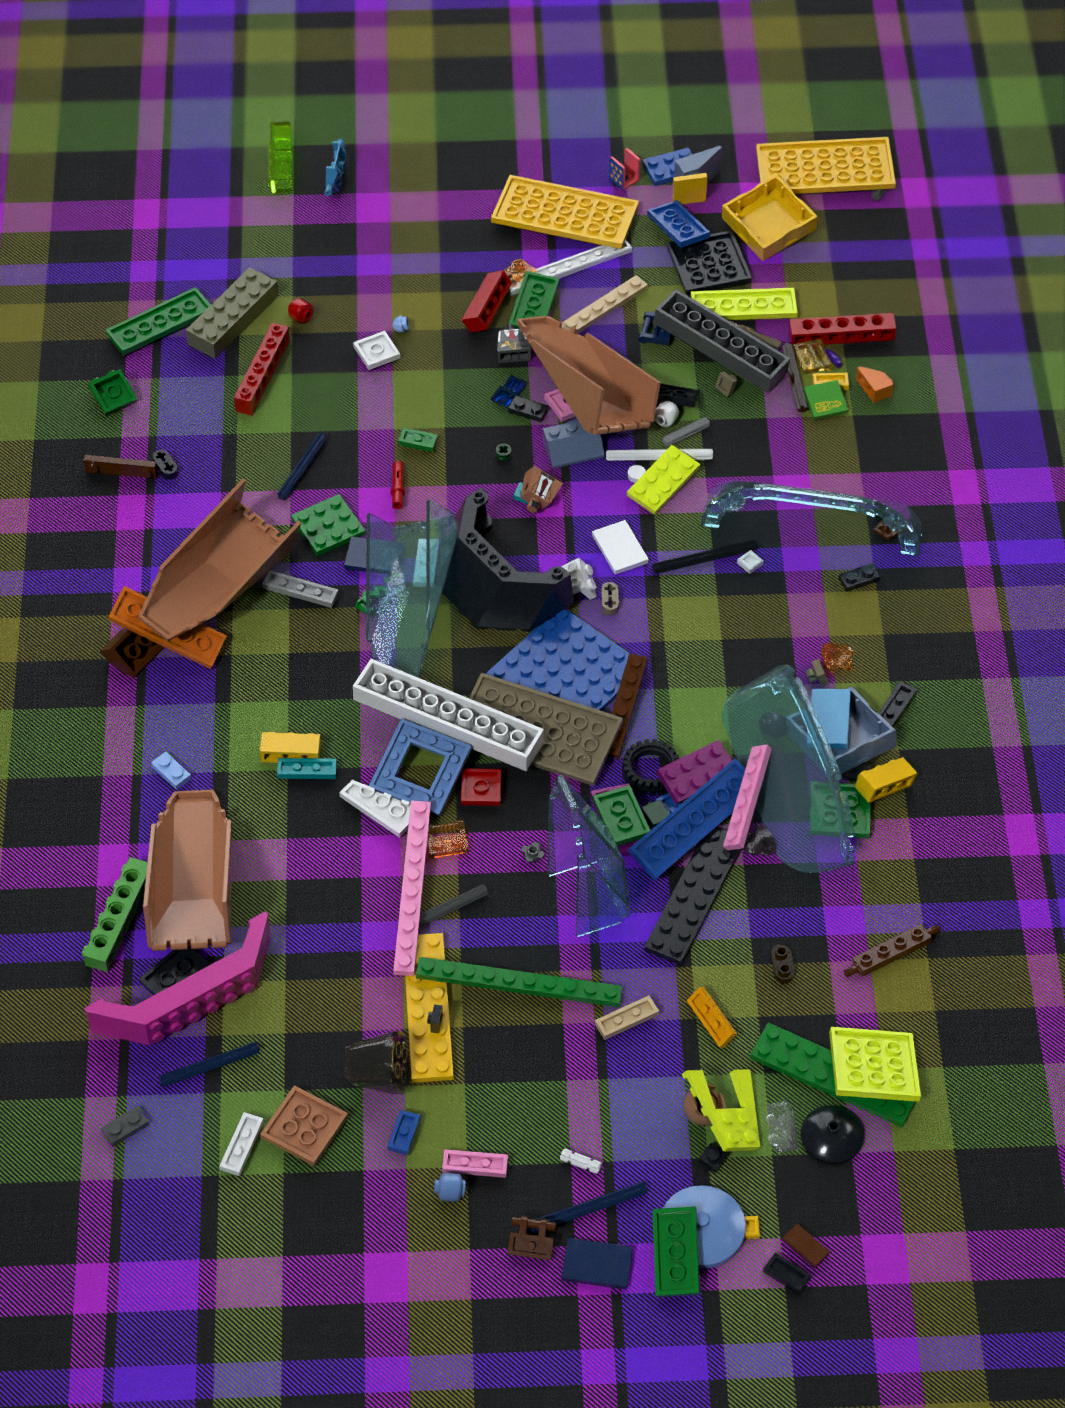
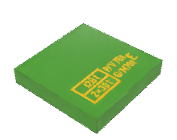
M838 380L803 388L813 420L848 412Z

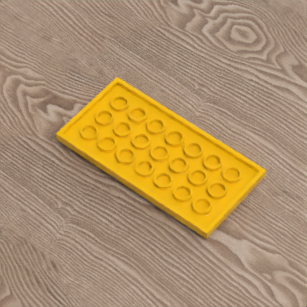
M888 137L756 144L760 183L777 174L791 188L794 194L895 189L896 186Z
M509 175L491 216V223L622 249L639 207V201Z

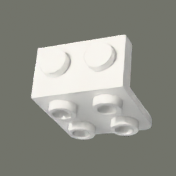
M577 558L561 566L571 574L573 595L581 591L590 600L596 597V584L592 578V567Z

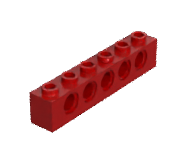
M893 313L789 319L788 333L790 344L793 347L895 340L896 324Z
M276 323L271 324L234 396L236 412L253 415L290 342L288 326Z

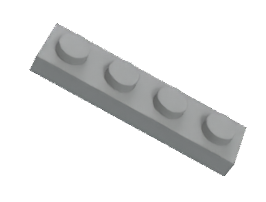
M269 570L262 583L263 589L330 608L333 607L339 595L338 589Z

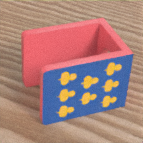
M628 148L624 150V166L613 156L610 157L609 179L622 190L640 181V158Z

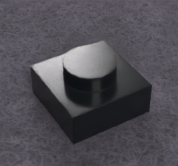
M434 1004L433 1012L429 1011L427 1024H430L431 1033L439 1034L443 1018L442 1005Z
M710 1143L699 1157L698 1162L717 1173L727 1160L728 1153L723 1152V1150Z

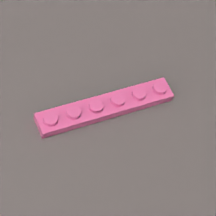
M768 744L754 746L751 749L723 845L727 850L742 849L744 847L772 750Z

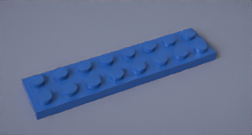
M736 758L628 850L653 880L657 879L733 813L745 773V768Z

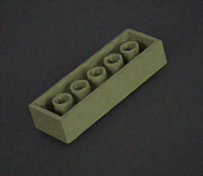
M249 267L186 329L188 345L216 359L278 297L277 281Z

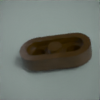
M782 944L774 946L771 950L774 978L779 983H789L793 980L795 973L791 950Z

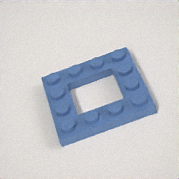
M401 718L369 786L375 788L377 792L382 794L384 792L392 795V798L400 801L403 799L410 802V804L411 801L431 802L430 813L441 816L472 750V746ZM411 745L445 757L430 790L396 777Z

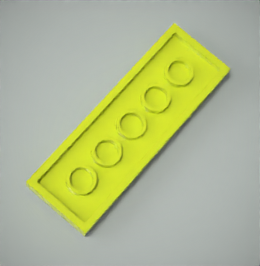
M794 288L691 291V298L726 320L797 318L798 314Z

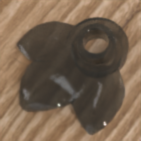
M758 824L755 833L748 832L742 849L751 855L763 854L769 856L775 853L776 843L772 839L770 830Z

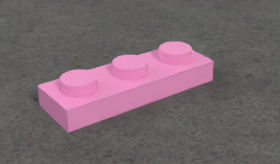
M444 1149L442 1173L506 1178L508 1155Z

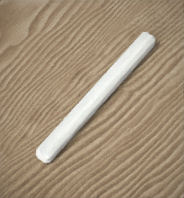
M667 449L607 450L606 460H658ZM679 449L694 460L713 459L712 449Z

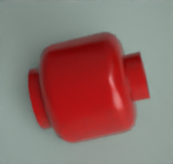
M301 298L293 300L288 306L289 317L300 324L307 323L313 316V306Z

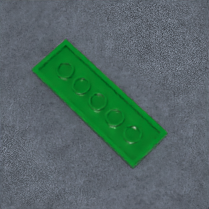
M194 287L106 329V335L124 356L193 323L211 304Z

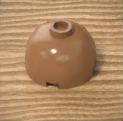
M707 1083L715 1109H726V1103L722 1094H717L713 1090L716 1087ZM689 1089L683 1100L685 1114L697 1125H711L712 1123L708 1116L704 1117L701 1111L703 1107L698 1097L694 1098Z

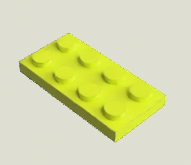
M671 445L627 491V496L656 515L700 468V463Z

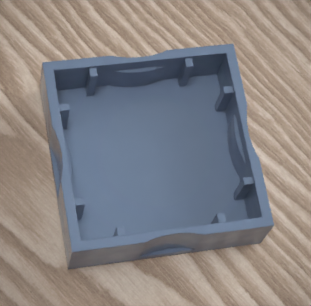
M852 686L847 688L851 689L847 749L808 748L810 707L787 717L788 735L831 779L896 747V730L880 714L872 710L867 701Z

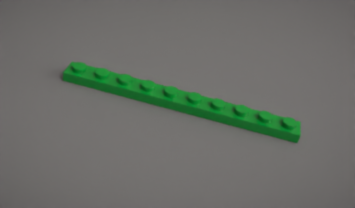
M419 957L416 979L619 1007L622 989L620 985Z

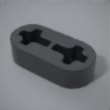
M165 450L154 452L153 461L156 462L160 474L167 480L176 478L178 475L177 465L169 453Z

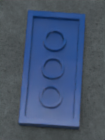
M677 200L647 210V216L680 248L710 238V231Z

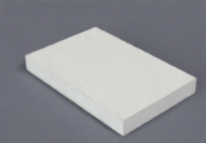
M626 520L592 531L595 542L615 575L648 564L649 559Z

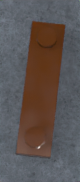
M85 455L83 459L85 472L156 479L158 474L155 461Z

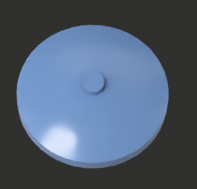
M692 1186L674 1194L663 1208L696 1206L699 1269L714 1268L732 1259L743 1244L746 1227L743 1211L736 1200L728 1193L711 1186Z

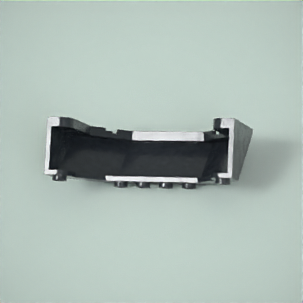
M480 488L465 498L441 541L433 585L477 629L495 627L496 630L510 631L513 628L530 632L574 603L571 574L560 566L553 567L545 573L518 572L482 537L492 529L493 524L491 517L486 511V504L489 501L488 494Z

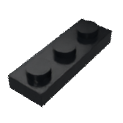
M900 681L878 714L894 727L916 695L917 689Z

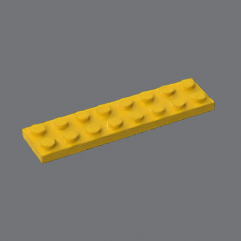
M443 933L418 935L414 976H405L412 1083L454 1080L447 983L416 979L419 957L445 960ZM434 1004L442 1005L443 1018L439 1034L431 1033L430 1024H427L429 1011L433 1012Z

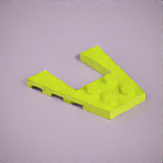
M750 1069L733 1070L729 1073L741 1108L715 1109L703 1070L685 1071L682 1076L684 1079L687 1078L692 1086L690 1091L693 1097H698L703 1107L701 1111L704 1117L708 1116L713 1125L710 1128L723 1152L758 1149L760 1147Z

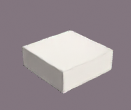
M750 550L737 559V564L751 574L763 565V560Z

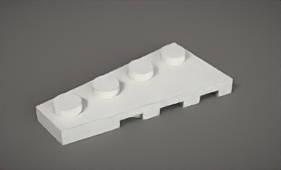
M354 780L339 792L342 799L399 838L408 830L410 802L392 798V795L384 792L382 794L375 791V788Z

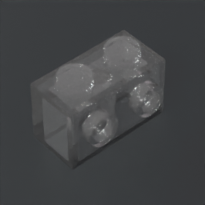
M788 1101L768 1104L766 1121L770 1130V1134H768L770 1146H773L778 1153L797 1150L798 1141L794 1109Z

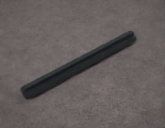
M752 539L652 564V570L654 574L745 553L750 550H757L758 545L756 540Z

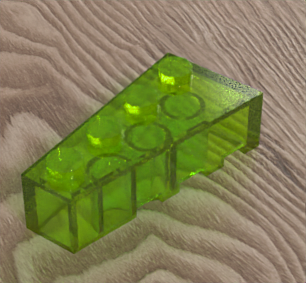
M290 121L270 122V141H268V148L271 151L268 152V162L271 163L268 164V174H271V176H268V186H271L272 193L292 192Z

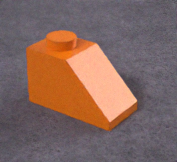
M861 366L857 368L856 380L873 403L892 396L894 383L885 372Z

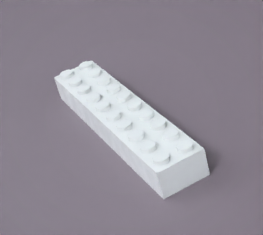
M370 659L353 685V700L398 719H405L469 744L473 750L524 771H527L544 742V729L373 659Z

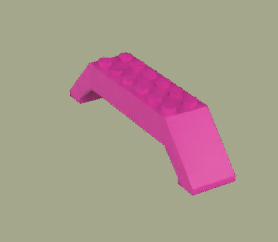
M265 911L248 920L249 930L241 949L135 1006L105 1002L102 998L85 1007L89 1029L92 1033L151 1045L162 1041L172 1033L179 1032L184 1026L197 1022L206 1014L217 1011L219 1007L234 1002L241 995L252 992L258 987L271 938L268 914Z

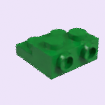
M121 369L117 371L112 370L106 376L96 377L89 383L88 389L105 415L137 401V397Z

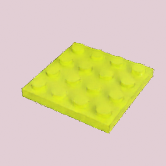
M841 1027L830 1028L829 1035L837 1096L920 1101L921 1092L912 1033Z

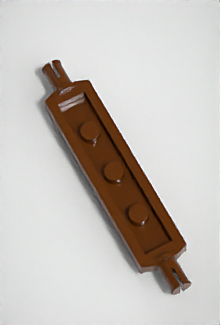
M920 924L853 957V966L844 969L843 972L847 978L855 973L865 976L931 943V936L940 932V928L935 924L925 929Z

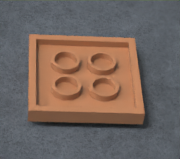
M294 1085L261 1132L260 1137L315 1167L347 1120L348 1113Z

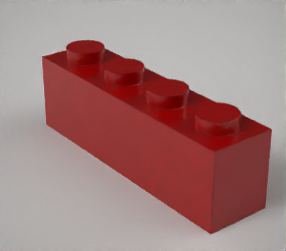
M504 270L491 272L486 275L464 314L462 322L470 333L487 330L507 294L512 281Z

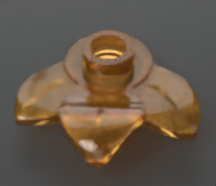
M516 259L511 263V266L504 269L508 277L511 276L516 282H519L524 277L526 271L536 273L535 267L528 265L527 261L523 259Z
M833 643L823 644L821 656L824 659L825 668L830 673L834 674L837 668L853 669V661L850 656L854 654V650L846 644L835 645Z

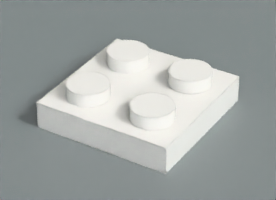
M385 331L353 342L354 349L368 370L400 359L399 351Z

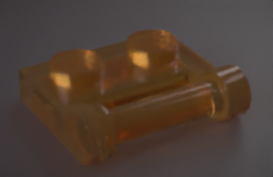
M464 819L457 820L455 823L434 826L429 824L427 845L430 858L469 853ZM459 830V833L432 837L433 833Z

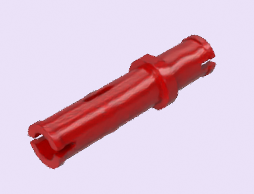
M395 461L392 464L393 477L390 493L392 495V507L394 509L403 508V496L405 495V489L403 488L404 463L402 461Z

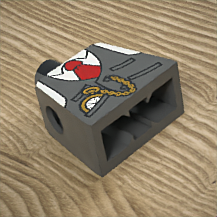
M508 324L505 326V330L499 331L498 363L531 361L530 344L521 329H515L513 324Z

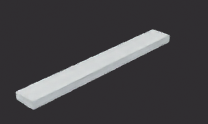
M625 240L622 249L601 245L530 272L562 278L632 252V247L627 240ZM525 273L510 278L512 281L508 290L510 296L519 293Z

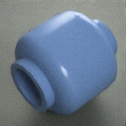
M442 1173L439 1180H435L434 1193H438L441 1201L458 1202L465 1195V1180H462L460 1174Z

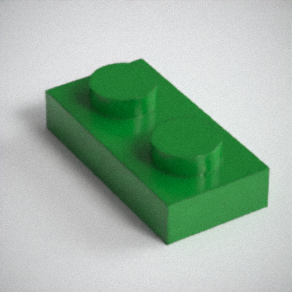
M403 427L398 445L433 452L438 441V435Z

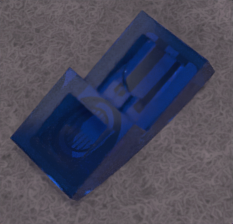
M511 375L504 386L500 385L491 397V401L505 408L508 407L514 396H519L527 386L526 382Z

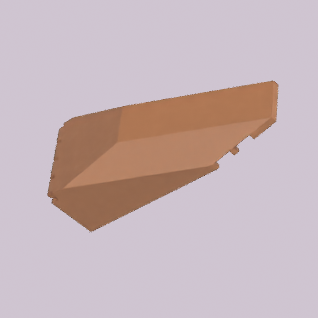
M549 316L518 319L517 324L584 430L590 434L599 435L606 434L607 432L614 433L649 428L650 422H654L660 381L589 333H586L584 337L576 333L577 328L571 327V330L562 328V322Z
M242 479L159 567L155 581H153L138 619L166 641H170L218 615L290 553L292 547L297 542L301 522L297 521L285 535L282 534L280 537H277L280 531L269 523L264 527L263 525L266 521L255 512L249 515L251 509L240 503L246 480Z
M214 790L174 791L166 803V810L158 814V822L151 825L143 903L147 944L149 948H152V951H165L167 947H171V950L188 949V946H191V949L208 948V945H212V948H225L227 944H231V820L227 819L226 811L221 808L220 801Z

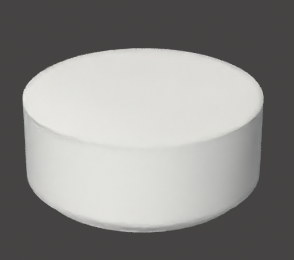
M640 465L631 466L628 469V479L636 483L646 470Z

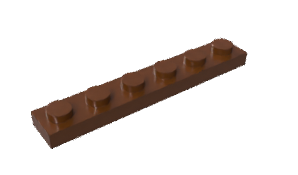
M629 653L611 713L623 718V724L608 757L620 758L648 657Z

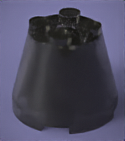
M391 1031L352 1043L350 1046H345L344 1054L345 1058H347V1066H344V1078L349 1079L353 1086L393 1095L404 1094V1085L409 1084L410 1054H407L404 1046L407 1040L402 1031Z

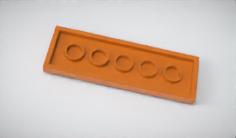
M126 586L123 587L108 616V620L209 669L212 668L226 639V635L201 623L172 640L166 641L138 619L147 597Z

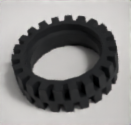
M644 739V744L641 740L637 742V745L632 744L623 756L622 775L625 783H629L631 788L634 787V791L637 793L641 790L642 795H646V792H649V796H653L654 792L657 795H661L662 790L666 793L667 790L660 779L646 780L639 777L633 772L632 764L636 759L645 755L659 756L670 764L679 759L675 749H671L669 744L665 746L661 740L658 744L657 739H652V743H649V739Z

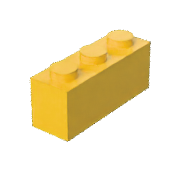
M262 732L260 745L261 762L278 763V758H320V734Z
M903 757L897 760L893 759L884 765H877L871 770L862 771L858 775V780L854 787L870 803L910 787L917 772Z

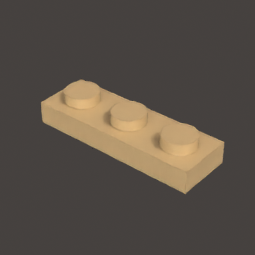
M648 995L596 1019L595 1026L603 1039L606 1040L658 1016L659 1010Z

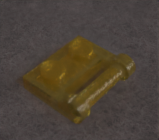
M821 339L793 344L794 354L803 374L822 370L827 372L834 368L832 361L829 360L824 350V343ZM814 349L818 351L822 362H819Z

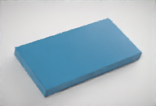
M812 689L808 748L847 749L851 689Z

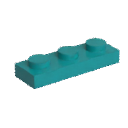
M278 758L277 779H336L337 759Z

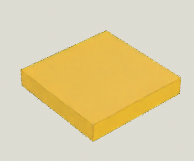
M706 173L673 177L672 201L677 200L681 205L706 201Z

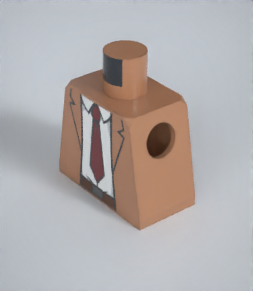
M533 466L525 473L521 491V498L529 502L527 510L535 513L538 509H544L551 503L563 483Z

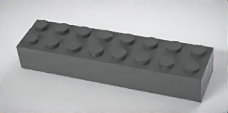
M677 289L655 310L654 324L767 393L788 372L791 358Z

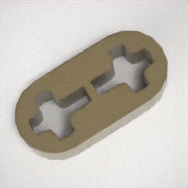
M606 582L601 590L602 611L604 614L611 616L615 615L619 609L618 586L613 582ZM608 590L612 591V595H608ZM608 602H612L611 608L608 606Z

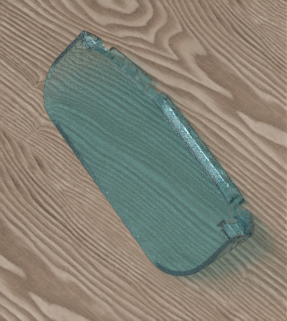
M749 480L723 482L714 487L705 500L701 525L719 528V523L728 507L733 508L743 503L744 499L752 497L753 500H779L851 510L872 517L878 515L883 518V523L893 531H897L902 554L919 556L922 524L919 517L908 506L892 500Z
M783 664L736 690L727 698L722 709L724 727L737 759L745 769L752 747L768 744L772 748L756 806L777 856L791 868L808 873L824 872L852 865L855 860V847L851 844L849 837L854 836L853 822L846 791H840L839 780L842 779L839 767L799 677L794 678L792 675L795 674V670L791 666Z

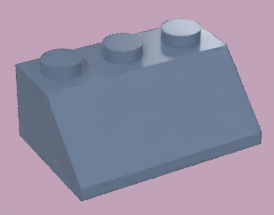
M579 421L543 428V445L553 469L604 458L601 435L588 433L583 429Z

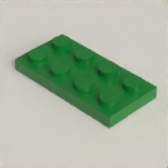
M526 271L509 324H513L515 329H520L517 324L518 319L548 316L559 284V278Z
M696 1206L652 1209L655 1296L700 1295Z

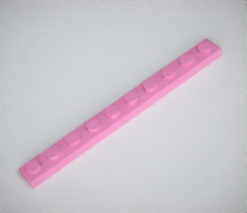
M411 801L394 975L414 976L431 811V802Z

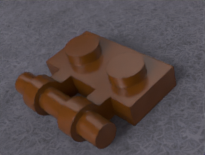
M522 1216L521 1218L513 1217L512 1225L520 1226L519 1233L510 1232L508 1254L551 1260L554 1238L545 1236L546 1230L555 1231L556 1223L548 1222V1219L542 1218L541 1220L528 1219V1216ZM527 1228L539 1229V1235L526 1234Z

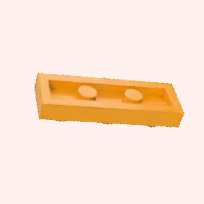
M699 987L688 998V1004L720 1048H724L737 1033L706 989Z

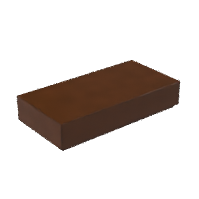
M796 1224L782 1240L814 1269L830 1253L829 1250L799 1224Z

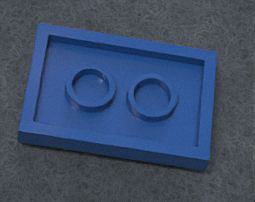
M689 148L643 159L642 165L653 185L658 186L673 182L675 160L692 155Z

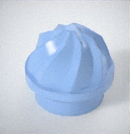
M400 315L394 319L392 324L394 330L402 333L409 330L407 316L402 317Z

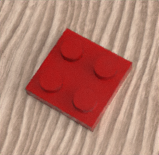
M462 769L461 805L500 806L501 769Z

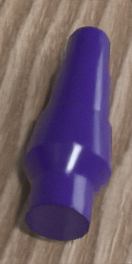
M826 349L825 352L830 358L832 365L841 368L843 365L841 359L833 351Z

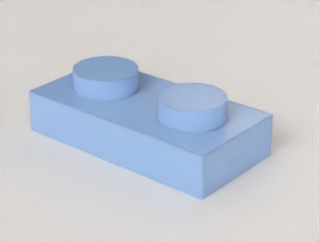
M164 752L151 762L152 768L176 790L191 780V774L167 752Z

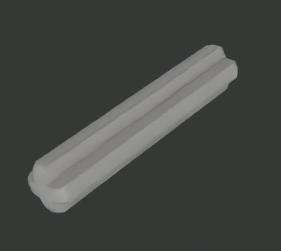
M703 417L664 436L662 442L668 447L709 427L710 421L707 417Z

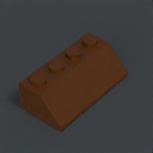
M123 627L100 652L112 666L133 678L163 646Z

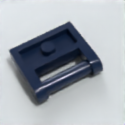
M645 312L643 316L644 324L638 341L642 344L650 342L669 346L671 333L655 324L653 334L648 333L650 324L654 321L655 312Z

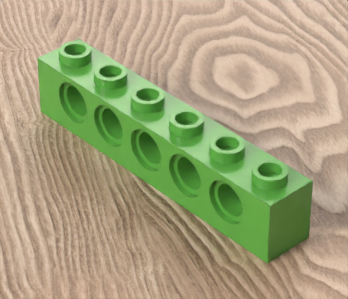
M130 857L127 864L123 865L121 877L115 881L113 893L106 900V908L98 917V925L90 934V942L88 946L85 945L83 948L82 957L84 958L85 966L105 972L109 971L144 897L148 862Z

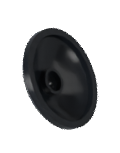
M822 1106L806 1116L801 1126L800 1136L803 1147L814 1159L826 1164H842L850 1161L860 1152L864 1142V1129L860 1120L849 1110L839 1106ZM835 1126L837 1129L833 1130L830 1127Z

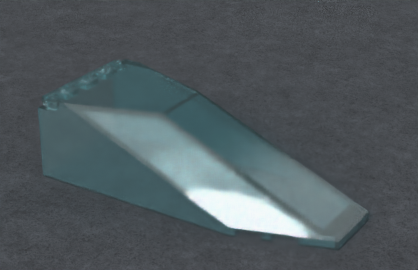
M431 500L426 501V520L424 522L420 521L409 525L397 526L395 529L394 525L370 513L367 514L366 640L370 642L373 651L371 657L378 662L417 678L420 676L458 534V522L455 521L454 513Z
M563 775L556 777L554 782L555 788L551 789L552 794L549 795L548 875L550 877L577 868L576 936L580 937L622 923V918L630 916L624 859L609 828Z

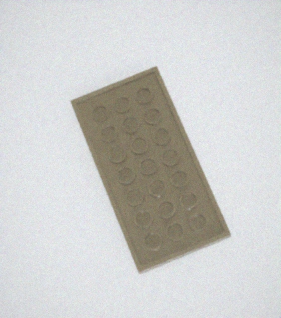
M484 673L480 674L469 697L471 700L544 729V742L530 764L531 766L592 786L595 785L623 724V718Z

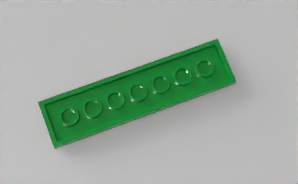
M769 1022L750 1054V1059L902 1128L916 1102L837 1096L831 1050Z

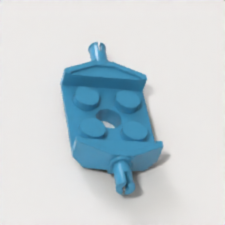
M343 139L332 142L334 162L331 163V167L326 166V189L324 193L327 196L339 192V188L342 185L341 177L347 165Z

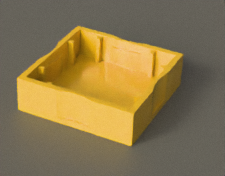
M777 174L761 182L752 190L722 205V219L762 261L817 229L818 216L792 192L791 188Z

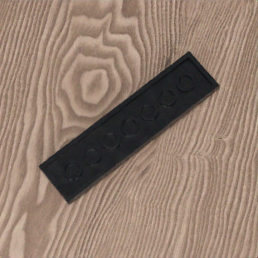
M715 827L700 840L646 942L644 951L680 966L682 965L741 849L727 850L723 847L727 831Z

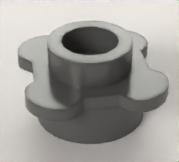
M537 842L529 846H523L521 849L522 853L525 854L527 862L535 863L544 857V852L541 851L540 844Z

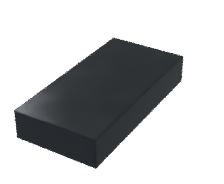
M776 1252L763 1268L764 1273L798 1295L801 1294L812 1275Z

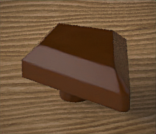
M883 518L873 529V532L890 540L910 529V525Z

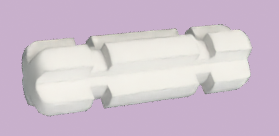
M564 1149L560 1156L561 1161L566 1163L570 1161L571 1165L585 1170L588 1168L590 1172L598 1174L601 1169V1162L597 1160L591 1161V1158L576 1152L572 1154V1151Z

